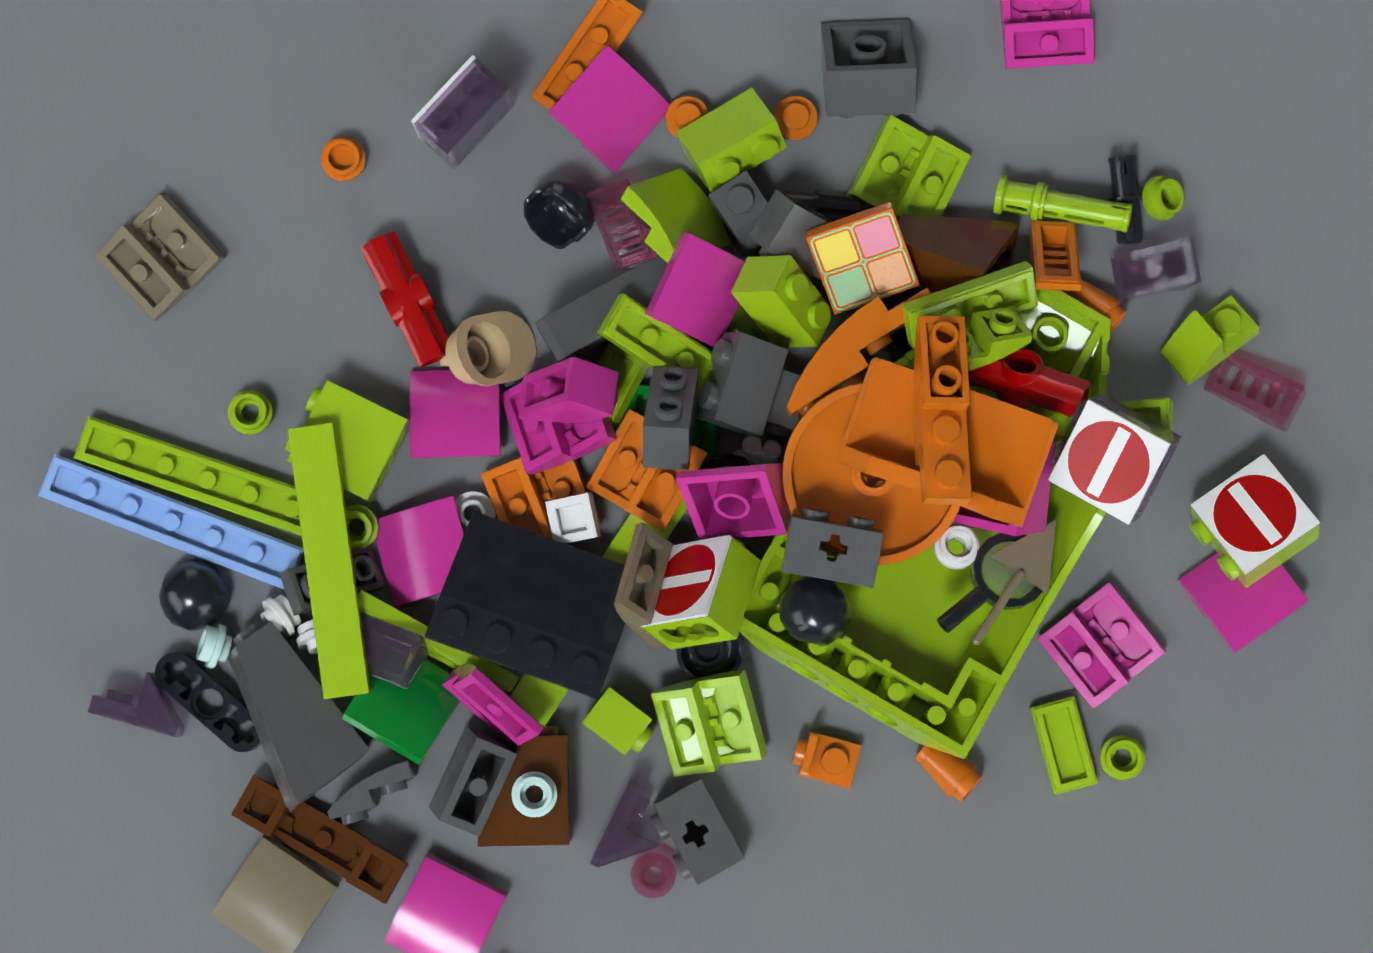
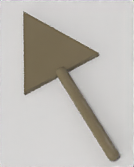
M1056 520L1048 523L1044 532L1028 534L991 555L1016 573L972 638L974 645L981 643L1023 578L1049 594Z

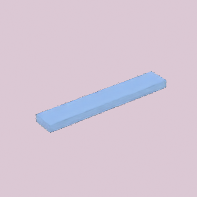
M56 454L53 456L38 494L40 497L284 589L279 573L288 568L300 566L304 557L303 548Z

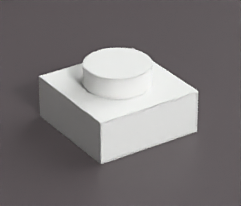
M592 492L545 502L553 540L567 544L601 536Z

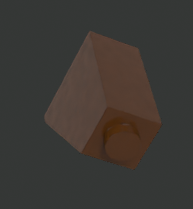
M904 213L898 219V224L915 268L920 287L928 288L931 291L938 292L1007 268L1014 259L1019 224L1009 221Z
M543 726V730L538 736L517 746L515 750L517 757L480 837L478 836V847L570 844L569 735H559V726ZM532 771L548 775L554 781L557 788V801L550 812L541 817L523 815L515 808L512 801L511 793L514 783L520 776ZM532 785L527 789L526 797L530 802L538 803L543 798V790L539 786Z

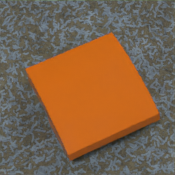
M629 409L615 434L617 440L611 442L586 488L664 532L683 498L676 480L677 472L688 470L643 467L644 416ZM692 445L689 471L698 470L707 455L706 451L695 445Z
M520 457L481 474L500 521L553 539L545 502L590 492L586 488L587 483L577 459L545 471L527 474ZM596 508L597 518L600 524L602 523V521Z

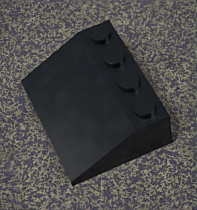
M473 511L438 598L425 638L598 700L625 626V622L621 619L614 606L625 565Z

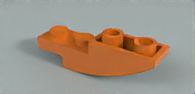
M925 288L901 304L930 295L931 293L928 288ZM878 296L856 311L831 334L812 357L796 383L785 409L789 418L798 413L803 416L817 401L837 389L863 383L864 379L861 374L867 371L869 365L861 353L867 350L869 355L873 356L893 343L890 335L905 327L901 304L888 311Z
M919 316L917 318L914 360L915 466H920L922 504L968 505L972 500L966 410L970 405L965 317Z

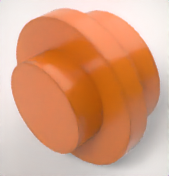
M692 96L677 98L669 105L666 111V126L669 132L678 139L675 132L709 113L708 108L700 99Z
M790 96L780 101L773 115L782 136L792 141L803 140L810 136L815 130L818 120L814 105L808 99L801 96Z
M338 137L329 141L323 148L321 164L325 173L330 178L340 182H347L357 178L364 170L366 163L365 152L354 139Z

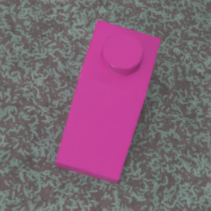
M571 357L524 375L518 418L527 421L589 424L613 415L618 401V391L616 389L618 372L576 357Z

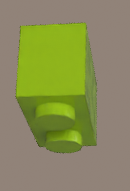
M753 88L746 90L675 132L688 161L710 192L715 191L744 171L752 169L787 148L776 119Z
M791 255L747 257L731 291L732 295L770 342L782 348L818 347L834 313L833 309Z

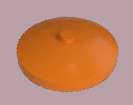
M857 383L829 393L817 401L801 417L789 438L785 450L782 472L783 488L791 514L801 515L802 508H812L830 512V521L847 523L848 516L875 520L874 529H880L884 533L878 566L889 565L908 560L931 547L948 530L960 506L922 504L920 489L914 490L865 474L835 461L863 384ZM831 534V538L827 542H820V547H824L827 553L834 557L837 551H846V545L840 543L839 535Z

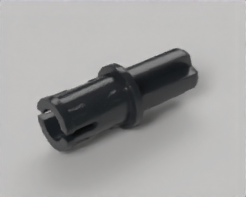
M1137 155L1123 157L1124 174L1122 156L1108 158L1112 187V198H1108V201L1133 204L1127 233L1115 230L1116 241L1120 245L1138 244L1143 240L1140 200L1143 199L1142 195H1139Z
M815 189L814 194L779 190L834 221L861 212V200L858 198L819 194L818 189Z

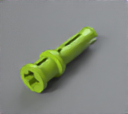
M1001 174L996 190L993 212L999 215L1003 211L1028 215L1031 221L1043 220L1044 217L1056 218L1127 233L1133 204L1051 190L1050 186L1046 185V182L1039 181L1036 185L1009 180L1008 175Z

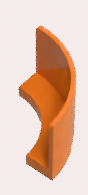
M877 357L871 360L837 454L836 462L865 474L914 490H921L920 466H915L914 370ZM969 389L970 405L966 410L972 500L968 505L958 506L995 520L1022 527L1054 440L1058 423L1051 418Z

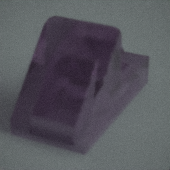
M1193 237L1110 257L1117 298L1119 300H1130L1163 291H1182L1201 282Z
M147 672L137 704H133L134 695L108 688L106 696L102 694L92 696L88 709L89 713L173 737H181L183 735L185 727L166 691L157 683L155 672Z
M629 781L590 862L591 865L601 867L659 846L658 843L627 829L630 821L639 825L650 800L642 797L646 787L634 781Z

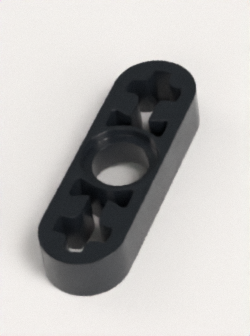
M173 652L164 655L158 661L155 668V678L159 686L229 748L237 752H249L261 745L255 726L251 729L252 735L255 736L253 741L242 740L238 743L234 739L238 732L229 722H225L222 729L216 725L218 721L224 719L229 714L232 705L238 708V712L231 715L236 721L241 724H245L249 720L252 723L253 721L246 704L196 660L185 653ZM184 662L186 668L183 673L192 682H196L199 675L204 678L205 681L192 690L188 700L183 696V693L190 689L181 681L170 683L167 680L171 674L167 669L169 663L179 665ZM207 689L218 691L223 699L221 710L212 716L204 714L198 706L199 696Z

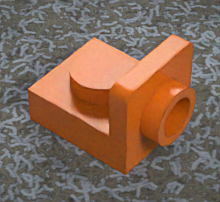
M809 731L807 739L798 738L792 764L799 765L797 774L800 776L850 789L862 745Z

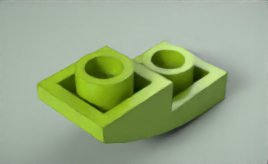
M1014 306L972 313L970 325L965 327L968 371L1000 360L1031 343L1033 335Z

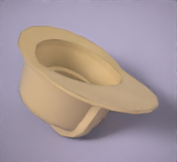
M496 311L471 316L461 321L458 328L452 332L446 342V356L439 362L440 366H449L454 376L463 383L480 386L498 385L518 380L530 372L536 359V342L530 327L525 321L509 311Z

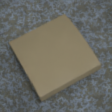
M167 193L158 194L131 224L123 225L94 255L154 321L158 320L182 300L225 259L220 250Z
M638 523L635 527L614 606L625 624L643 641L654 649L665 648L667 646L640 626L649 625L652 622L673 544L646 524Z
M264 834L210 915L266 953H295L340 884L272 837Z

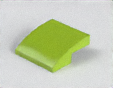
M893 115L885 116L847 195L860 199L862 203L872 208L891 202L897 220L903 213L942 216L971 155L936 135H926Z
M682 168L629 185L621 198L632 211L651 227L644 242L667 263L683 231L724 251H728L731 246L728 233L720 217L708 201L707 196Z
M745 669L680 682L654 690L651 693L674 777L715 772L720 765L762 760L768 753Z

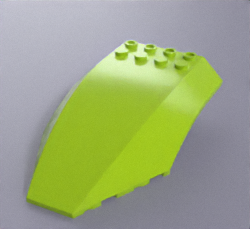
M1036 289L1038 306L1018 313L1033 335L1031 343L1023 348L1036 352L1042 358L1043 366L1090 381L1092 386L1088 400L1090 399L1096 403L1107 402V374L1109 373L1110 365L1108 341L1110 340L1111 319L1061 290ZM915 350L909 351L904 357L894 363L914 370ZM969 382V386H978ZM1054 454L1052 471L1061 454ZM1051 482L1046 525L1056 520L1049 594L1043 591L1034 602L1021 609H1002L979 645H974L972 638L993 606L987 602L984 603L949 633L940 627L937 618L975 587L972 584L971 564L963 569L945 567L936 558L933 545L908 560L889 565H879L877 567L874 588L836 582L850 601L851 620L844 635L826 646L796 640L783 627L779 613V600L787 585L803 576L782 572L788 534L776 535L763 556L739 632L764 654L914 742L965 759L1023 653L1102 519L1106 516V512ZM966 525L976 534L979 540V547L988 538L999 533ZM951 540L948 542V548L951 553L956 555L962 554L963 546L959 541ZM1000 543L992 547L983 560V579L988 588L997 596H1001L1016 572L991 555L1012 543ZM827 553V557L835 558L834 556ZM1023 578L1010 599L1021 598L1029 594L1035 585Z

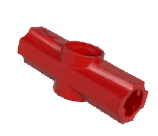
M395 231L382 234L370 240L361 247V250L381 288L379 294L395 326H400L420 368L439 362L446 356L445 348L449 337L434 311L437 307L420 273L415 272Z
M1024 348L993 363L968 371L970 383L996 391L998 400L1023 409L1037 405L1077 420L1086 405L1092 386L1090 381L1043 366V360L1036 352Z

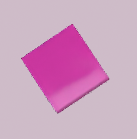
M1000 0L1006 69L1095 63L1093 18L1090 17V0Z
M606 45L548 114L579 140L585 150L615 174L666 115L670 104L611 47Z
M683 231L645 314L714 347L716 342L722 338L723 333H726L738 308L739 302L732 295L731 291L745 261Z
M523 382L500 394L527 474H535L565 464L617 440L609 417L589 424L527 421L518 418Z
M451 370L410 371V458L501 457L500 384L493 386L466 384L458 380Z
M455 496L439 499L378 519L379 533L375 540L394 607L438 596L441 593L465 533Z
M1217 552L1178 579V582L1202 616H1207L1232 653L1238 652L1309 601L1282 564L1248 588H1245L1238 578L1231 581L1224 574L1216 560L1220 557Z
M1112 580L1100 587L1037 638L1092 709L1124 687L1131 678L1166 653V648Z
M473 664L463 665L453 670L442 683L450 693L507 743L514 741L519 746L538 736L543 730V726Z
M427 853L384 941L407 953H479L508 893Z

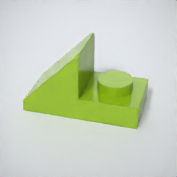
M1230 295L1203 316L1197 310L1192 311L1160 352L1189 386L1259 334V326Z

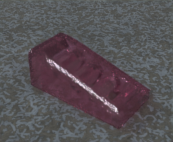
M629 179L586 193L593 208L595 222L615 271L657 257V253L644 242L649 234L645 222L629 207L627 210L607 217L603 214L626 206L621 198L627 187L631 185ZM629 218L633 219L630 223L609 230V225ZM638 231L637 235L617 242L613 240V238L626 233ZM641 242L644 246L622 255L618 254V250Z
M1234 353L1213 368L1203 387L1209 393L1284 432L1288 430L1306 395L1305 386ZM1234 366L1239 371L1228 389L1222 386L1231 367ZM1248 375H1251L1255 379L1246 396H1243L1239 392ZM1264 384L1271 386V389L1263 404L1256 402V399ZM1282 392L1288 395L1280 412L1273 410V407Z

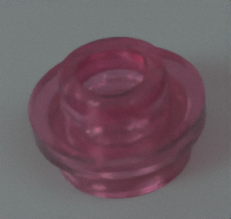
M652 852L640 856L631 869L633 887L639 894L647 898H659L667 894L672 889L676 878L674 865L666 856L660 853ZM652 866L659 868L662 872L661 880L654 884L649 883L644 877L646 869Z

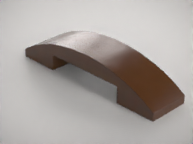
M255 775L252 776L231 814L266 836L276 838L340 875L349 884L384 904H387L408 866L407 862L348 825H343L337 819L329 820L327 813L307 802H303L290 812L283 801L279 788Z

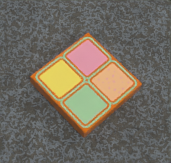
M891 202L805 231L807 243L834 315L868 304L878 296L882 299L920 286Z

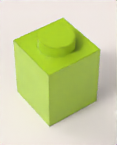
M608 687L582 722L624 756L630 749L639 753L654 733V731L647 727L653 719L612 687Z

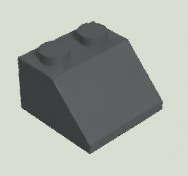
M909 19L821 23L823 89L827 117L852 118L857 115L880 114L898 116L905 113H916L917 66Z

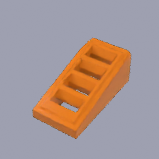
M1031 221L1028 236V252L1030 264L1033 267L1036 289L1080 291L1082 284L1076 223Z

